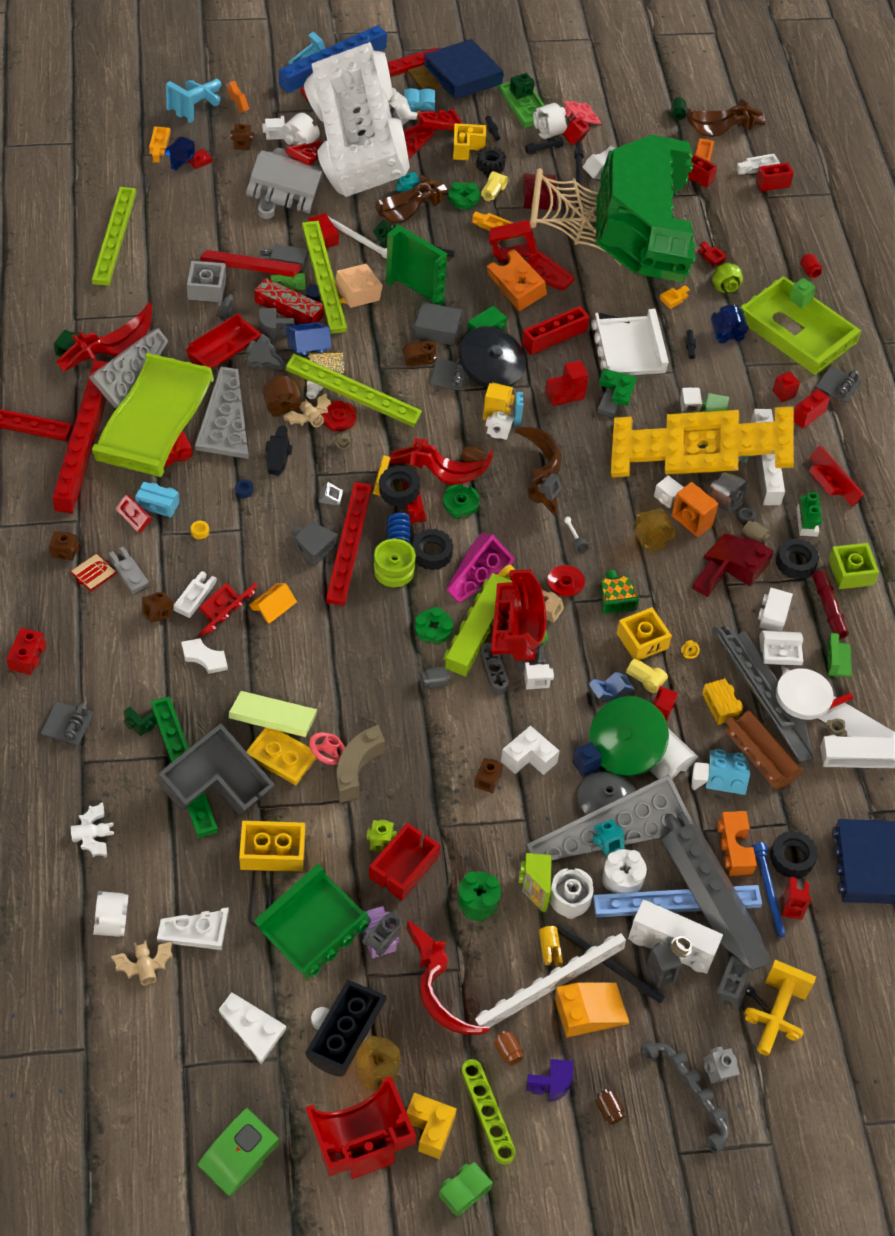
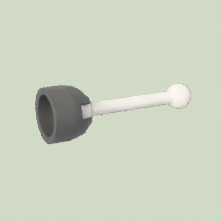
M565 517L564 522L568 524L575 537L573 546L576 553H585L589 549L587 540L578 537L571 524V518Z

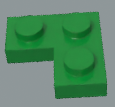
M604 368L599 385L615 389L611 402L628 406L637 377Z

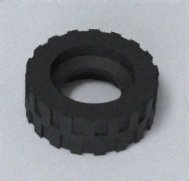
M399 465L390 467L381 474L379 479L381 498L384 499V502L396 507L407 506V504L413 503L420 494L419 476L410 467ZM402 480L406 481L409 486L405 491L396 492L390 488V485L394 481Z
M438 529L422 530L413 538L412 547L416 554L415 563L419 567H423L426 570H439L450 563L453 554L452 539L444 531H439ZM432 543L439 545L442 550L438 555H428L424 553L423 547L426 544Z
M788 539L782 543L778 550L776 565L782 574L789 578H808L816 570L819 560L818 550L809 541L804 539ZM791 553L801 554L806 558V563L804 565L794 564L789 560L788 556Z
M786 831L775 839L770 851L772 866L782 876L789 878L795 877L798 879L802 876H807L812 871L818 857L817 846H815L814 841L799 831ZM789 846H795L802 850L804 858L799 863H791L784 857V850Z

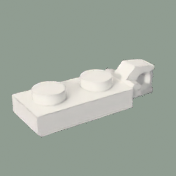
M775 154L746 158V161L737 164L736 172L738 175L757 173L759 166L780 164Z

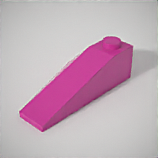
M481 533L468 549L446 591L460 603L477 592L483 586L485 580H489L492 573L498 575L505 566L511 565L515 558L493 534Z

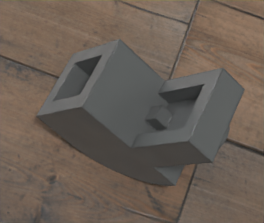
M259 308L260 332L271 340H277V335H287L286 326L294 325V318H277L276 308Z

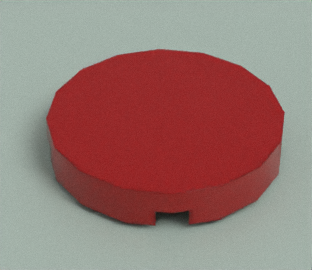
M343 401L331 402V405L327 407L328 413L321 414L326 428L339 432L352 428L357 418L355 408L349 403H343Z

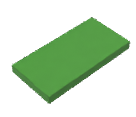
M510 82L498 85L499 92L524 128L533 126V113L537 111L535 109L545 106L535 90H533L532 95L516 99L509 90Z

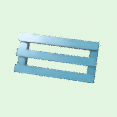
M517 392L515 397L514 429L515 427H521L524 406L523 392Z

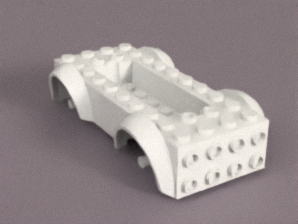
M369 42L312 63L313 73L306 79L304 89L314 112L324 122L327 140L319 147L318 158L326 177L339 194L348 197L406 176L410 168L401 120L392 118L388 101L393 96L385 53L374 51ZM361 108L359 113H353V110ZM366 130L364 135L358 136L359 131Z

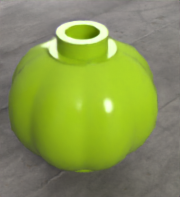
M731 263L719 265L712 274L713 285L720 292H725L721 284H723L727 292H734L743 281L741 269Z

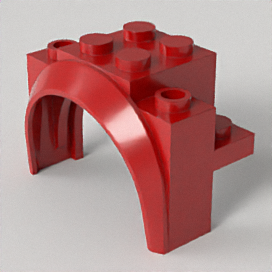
M531 569L510 570L512 582L497 583L491 652L493 655L512 654L515 661L535 660V650L542 642L546 632L547 617L544 595Z

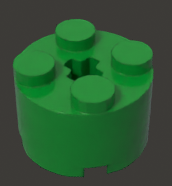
M468 872L461 880L458 889L457 905L466 918L473 921H483L497 912L501 895L498 878L486 872Z

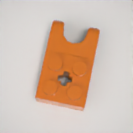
M513 249L507 253L509 262L507 265L499 266L492 262L486 266L488 276L520 312L547 295L545 281Z

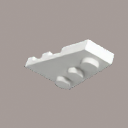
M229 907L222 908L221 911L216 912L205 911L199 915H181L161 919L157 942H172L175 945L222 950Z
M232 992L219 1008L220 1015L233 1031L240 1036L246 1047L256 1056L259 1063L262 1064L285 1032L286 1025Z

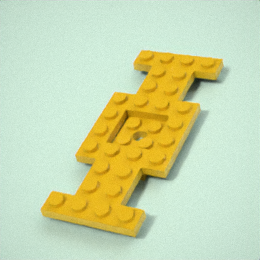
M793 406L776 407L775 421L739 424V410L667 414V428L632 430V417L614 418L611 461L612 478L630 477V462L665 461V474L738 471L739 456L775 454V468L794 467ZM701 445H707L706 448H699Z

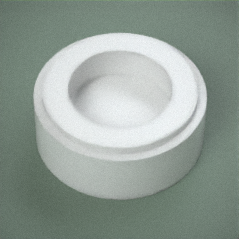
M319 1007L313 1011L311 1023L315 1029L319 1030L329 1012L328 1008Z

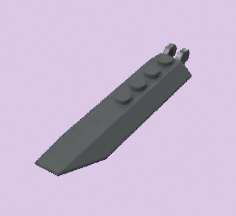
M728 625L713 627L712 634L715 640L720 642L798 762L813 760L805 720L788 714L780 706L776 698V687L779 681L769 666L763 664V657L747 633L742 631L736 635Z
M684 812L677 814V818L682 826L681 828L677 827L673 816L667 817L666 822L671 832L662 838V842L712 930L723 934L720 944L752 971L771 964L757 926L699 827L689 824Z

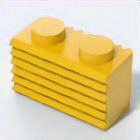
M725 678L716 682H710L709 684L706 683L702 692V696H704L718 725L726 723L730 717L735 720L739 719L743 711L741 701L737 700L734 695L733 686L728 684Z

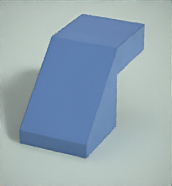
M618 672L612 674L605 682L594 679L589 683L597 698L608 702L635 690L627 676Z

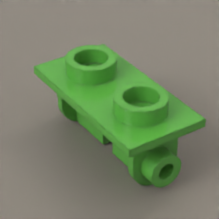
M299 273L295 277L271 275V281L286 288L306 290L305 273Z

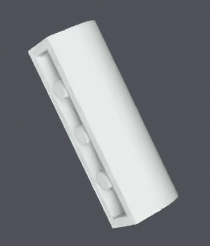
M668 728L669 742L667 750L661 761L650 771L658 779L670 774L673 780L680 771L686 772L698 756Z

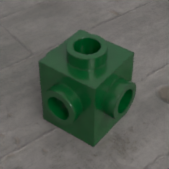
M528 73L511 77L509 90L516 99L533 94L535 82Z
M384 219L375 227L373 233L377 237V242L382 247H387L388 233L396 225Z

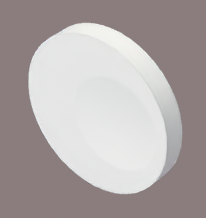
M793 669L786 672L780 678L776 687V698L780 706L788 714L796 718L811 720L820 718L828 712L833 702V690L830 683L819 673L809 669Z

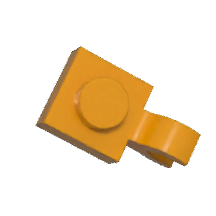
M686 285L678 290L671 288L660 294V300L669 309H672L689 297L686 292L690 291V289Z

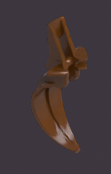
M743 99L739 101L740 106H733L729 110L693 111V108H689L687 111L689 124L693 126L697 133L707 137L720 136L734 125H744L745 131H748L754 125H765L766 123L763 112L750 108L748 102Z
M419 175L421 184L416 185L412 190L376 201L375 209L379 216L384 217L388 222L401 223L410 219L422 203L430 200L433 206L438 205L442 201V196L447 195L449 191L442 181H430L429 177Z
M515 427V433L533 442L549 461L548 464L542 468L535 469L532 473V487L528 489L529 499L535 503H543L556 516L558 506L556 497L554 500L546 499L545 493L539 492L538 484L543 485L542 479L548 478L551 473H559L561 453L554 439L547 432L534 427Z

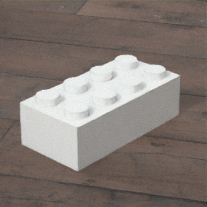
M643 899L633 921L628 939L638 946L652 949L658 943L664 942L666 944L675 937L685 936L691 941L692 950L687 957H679L681 963L690 966L696 972L707 974L723 934Z

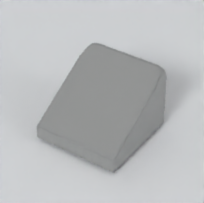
M327 482L321 488L318 502L339 506L343 490Z

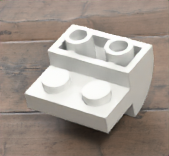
M760 632L759 641L760 651L763 653V664L802 665L803 636L801 632Z

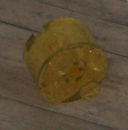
M662 508L646 513L641 512L636 516L637 520L634 523L633 531L641 546L646 548L647 551L655 552L667 547L666 543L672 542L675 539L676 530Z
M371 1036L359 1046L355 1059V1071L360 1083L369 1089L377 1090L382 1080L386 1077H392L395 1082L400 1071V1050L392 1041L386 1038Z

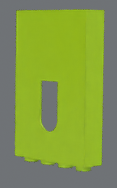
M783 276L775 280L768 288H764L760 294L753 296L748 303L742 304L739 308L738 320L809 372L817 375L858 342L861 330L815 297L804 308L798 307L789 300L791 287L795 283ZM783 313L804 327V329L797 335H793L775 322L773 315Z

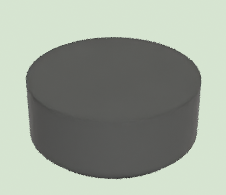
M749 507L740 508L737 514V520L743 525H746L748 521L754 522L756 518L755 511Z

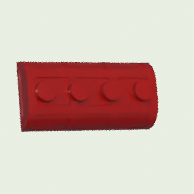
M235 314L189 343L186 354L192 364L207 366L213 370L246 349L252 340L257 342L262 334L246 322L240 314Z

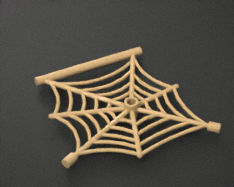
M537 169L530 219L531 227L535 228L537 223L546 224L564 232L575 241L574 245L584 244L604 251L598 245L579 241L582 238L596 242L594 238L581 236V234L596 237V226L594 228L590 224V222H596V216L594 215L596 206H588L582 203L581 200L596 205V202L589 201L581 197L580 194L592 200H596V197L583 193L578 187L591 194L597 195L598 192L583 187L576 182L575 178L567 182L548 179L542 175V169ZM543 180L549 189L551 203L546 215L542 219H537L541 182ZM550 182L556 183V184H572V183H573V186H574V187H573V188H560V187H555V186H553ZM552 188L558 197V210L551 219H546L553 206ZM558 190H575L576 194H561ZM565 197H577V201H570ZM562 199L566 205L565 215L562 218L555 219L561 210ZM571 203H578L579 207L575 208ZM570 207L572 209V215L570 218H566ZM575 213H576L580 218H573V217H574V215H575ZM549 222H555L557 224L564 226L565 228L569 229L572 233H574L577 237L574 238L566 230ZM562 222H565L574 227L578 231V233ZM583 228L589 229L593 233L583 231Z

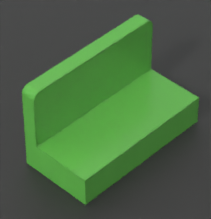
M831 633L827 642L828 675L851 677L850 644L839 643V634Z

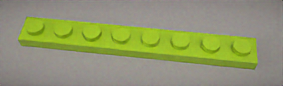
M119 188L92 278V283L95 285L110 286L136 197V188Z
M319 221L302 222V230L330 334L347 332V325Z
M293 354L286 366V371L409 426L415 427L421 416L422 410L299 355Z

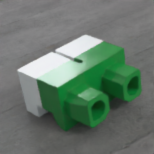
M808 492L806 496L800 497L797 506L800 536L818 537L819 525L822 524L820 499L816 492Z

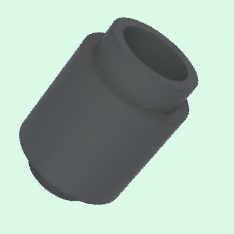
M444 666L426 669L425 672H421L423 688L428 687V689L447 686L448 681L451 680L450 672L445 670Z

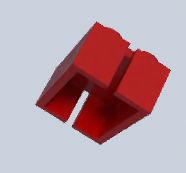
M407 822L369 866V879L383 889L387 886L389 893L403 901L440 857L441 845L425 835L423 837V846L421 847L422 832Z

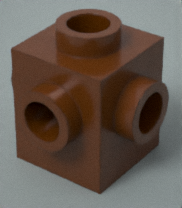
M235 124L234 130H231V140L234 142V149L250 150L251 141H254V132H251V125Z
M54 531L49 544L51 557L73 561L75 554H78L80 551L77 535L70 532Z
M156 592L142 597V614L151 623L172 617L173 602L164 592Z

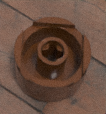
M279 376L271 379L270 384L267 386L266 384L263 386L262 392L266 406L273 417H278L282 413L290 411L296 413L299 411L302 398L294 378L291 380L288 376Z

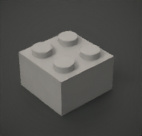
M191 261L187 281L188 300L222 302L226 283V264Z

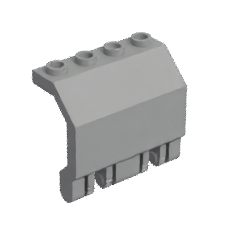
M262 150L255 162L246 196L254 197L255 194V198L259 199L261 191L265 190L267 191L265 201L269 202L271 198V203L284 207L287 202L286 207L290 208L293 199L299 200L297 210L301 211L303 206L302 212L310 214L318 184L324 178V171L318 165H307L301 161L290 159L287 156H280L273 152Z

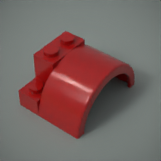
M390 1076L382 1080L380 1087L370 1097L352 1107L334 1112L319 1111L314 1107V1104L305 1108L320 1146L321 1157L329 1177L348 1170L351 1180L395 1164L396 1151L416 1144L415 1131L394 1081Z

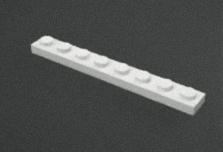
M621 933L617 936L612 935L608 937L602 945L598 947L593 946L583 956L572 958L566 966L555 968L544 979L542 977L536 979L532 986L526 989L521 988L508 1000H500L491 1010L480 1012L475 1018V1026L491 1028L552 992L557 987L564 985L625 948L626 939Z

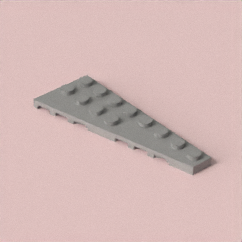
M669 774L526 844L525 847L528 853L551 855V860L601 850L600 847H596L593 841V835H595L594 826L611 819L614 820L617 826L622 827L624 845L665 837L671 832L666 822V818L669 816H673L677 827L681 828L682 826L677 818V814L680 812H684L689 824H693V821Z

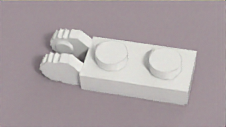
M202 571L196 579L192 580L176 601L173 610L190 618L210 590H212L217 581L216 577L211 576L206 584H203L207 574Z

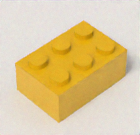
M242 821L239 856L240 870L303 872L305 823Z

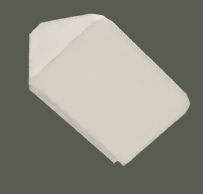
M694 763L692 790H696L708 781L709 764Z

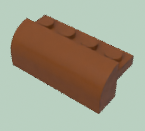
M748 710L738 720L730 717L726 721L729 728L725 732L774 789L778 790L785 787L804 772L751 711Z

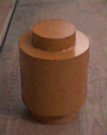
M503 1031L495 1037L496 1040L493 1044L502 1060L509 1066L519 1063L524 1058L523 1050L512 1032L507 1033V1031Z

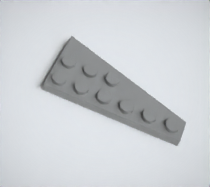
M220 367L195 444V450L249 459L238 369Z

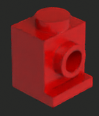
M660 686L652 704L661 711L666 721H668L678 693Z

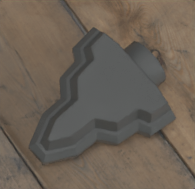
M264 334L260 336L257 342L252 340L247 347L246 353L249 354L246 365L253 368L256 366L261 368L269 366L274 370H285L287 363L282 356L276 353L275 346L270 343V339Z

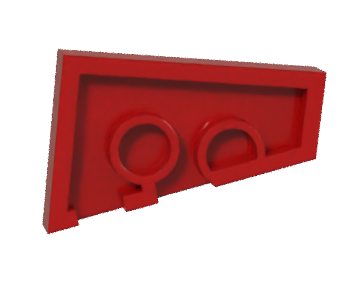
M449 109V112L439 110L438 113L433 111L418 112L416 117L424 128H436L438 130L454 132L455 124H463L454 109Z
M419 123L403 131L408 159L435 135V128H424Z
M318 140L309 144L303 143L286 147L285 153L290 155L292 159L310 165L319 159L318 149L323 142Z
M539 250L537 251L538 255L531 256L526 260L548 286L564 291L575 281L573 275Z

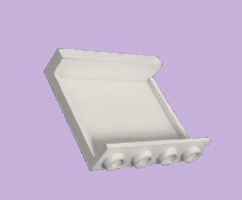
M649 309L647 316L599 319L598 313H595L591 326L592 330H595V343H598L597 353L598 357H601V370L605 368L628 375L666 373L669 361L656 309Z

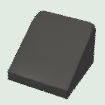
M229 294L220 304L216 316L224 318L230 316L233 308L232 294Z

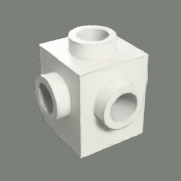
M494 411L492 417L488 416L485 424L488 427L487 434H490L493 438L507 440L514 418L507 416L504 412Z

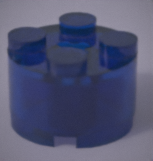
M738 305L724 306L720 308V312L717 314L714 312L710 318L715 336L721 344L726 343L728 340H743L745 338L744 335L749 329L743 308L740 309Z

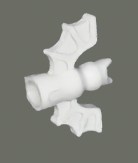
M103 803L94 807L89 806L86 814L79 815V819L82 821L81 825L71 826L72 841L78 842L82 840L81 849L90 851L92 857L97 855L107 857L106 844L95 841L94 838L96 836L114 835V832L110 831L113 823L93 824L97 819L104 817Z

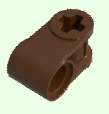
M432 341L409 343L402 349L405 363L409 367L432 364L436 361L434 353L436 351V344Z

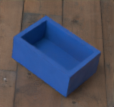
M320 322L286 326L288 347L299 353V355L310 354V351H316L317 353L327 352V349L332 348L330 329Z

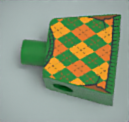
M615 570L607 571L605 573L606 578H603L600 584L602 614L637 610L639 596L629 577L626 575L617 576Z

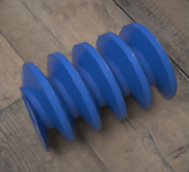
M394 513L388 516L387 539H401L410 543L409 515Z

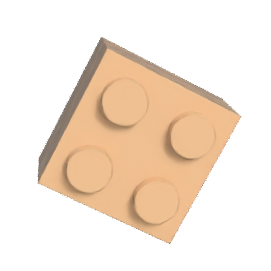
M367 264L338 270L336 273L335 284L337 291L342 295L350 308L380 300L383 285Z

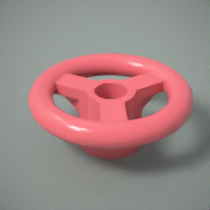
M319 732L314 734L309 741L310 750L318 760L329 765L338 764L345 746L336 735ZM325 738L323 743L315 744L317 739ZM338 748L340 750V756L337 753ZM319 751L329 754L333 759L323 756Z

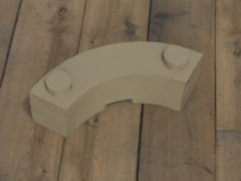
M379 725L358 734L343 750L337 767V796L339 803L359 798L358 777L361 768L375 757L384 754L385 740Z

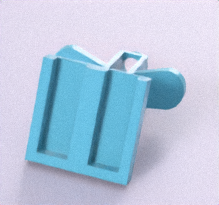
M214 79L203 85L193 80H188L185 82L187 89L185 90L169 81L166 83V109L168 111L171 109L175 110L178 117L185 116L188 118V123H192L194 121L195 103L205 98L213 106L220 104V96L214 93L219 91L222 84L219 79Z

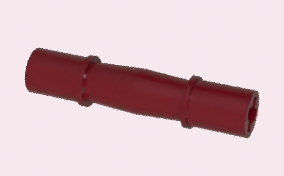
M819 570L812 576L817 588V594L821 597L832 632L839 634V639H844L849 635L844 615L841 614L838 601L834 595V587L831 585L827 571Z

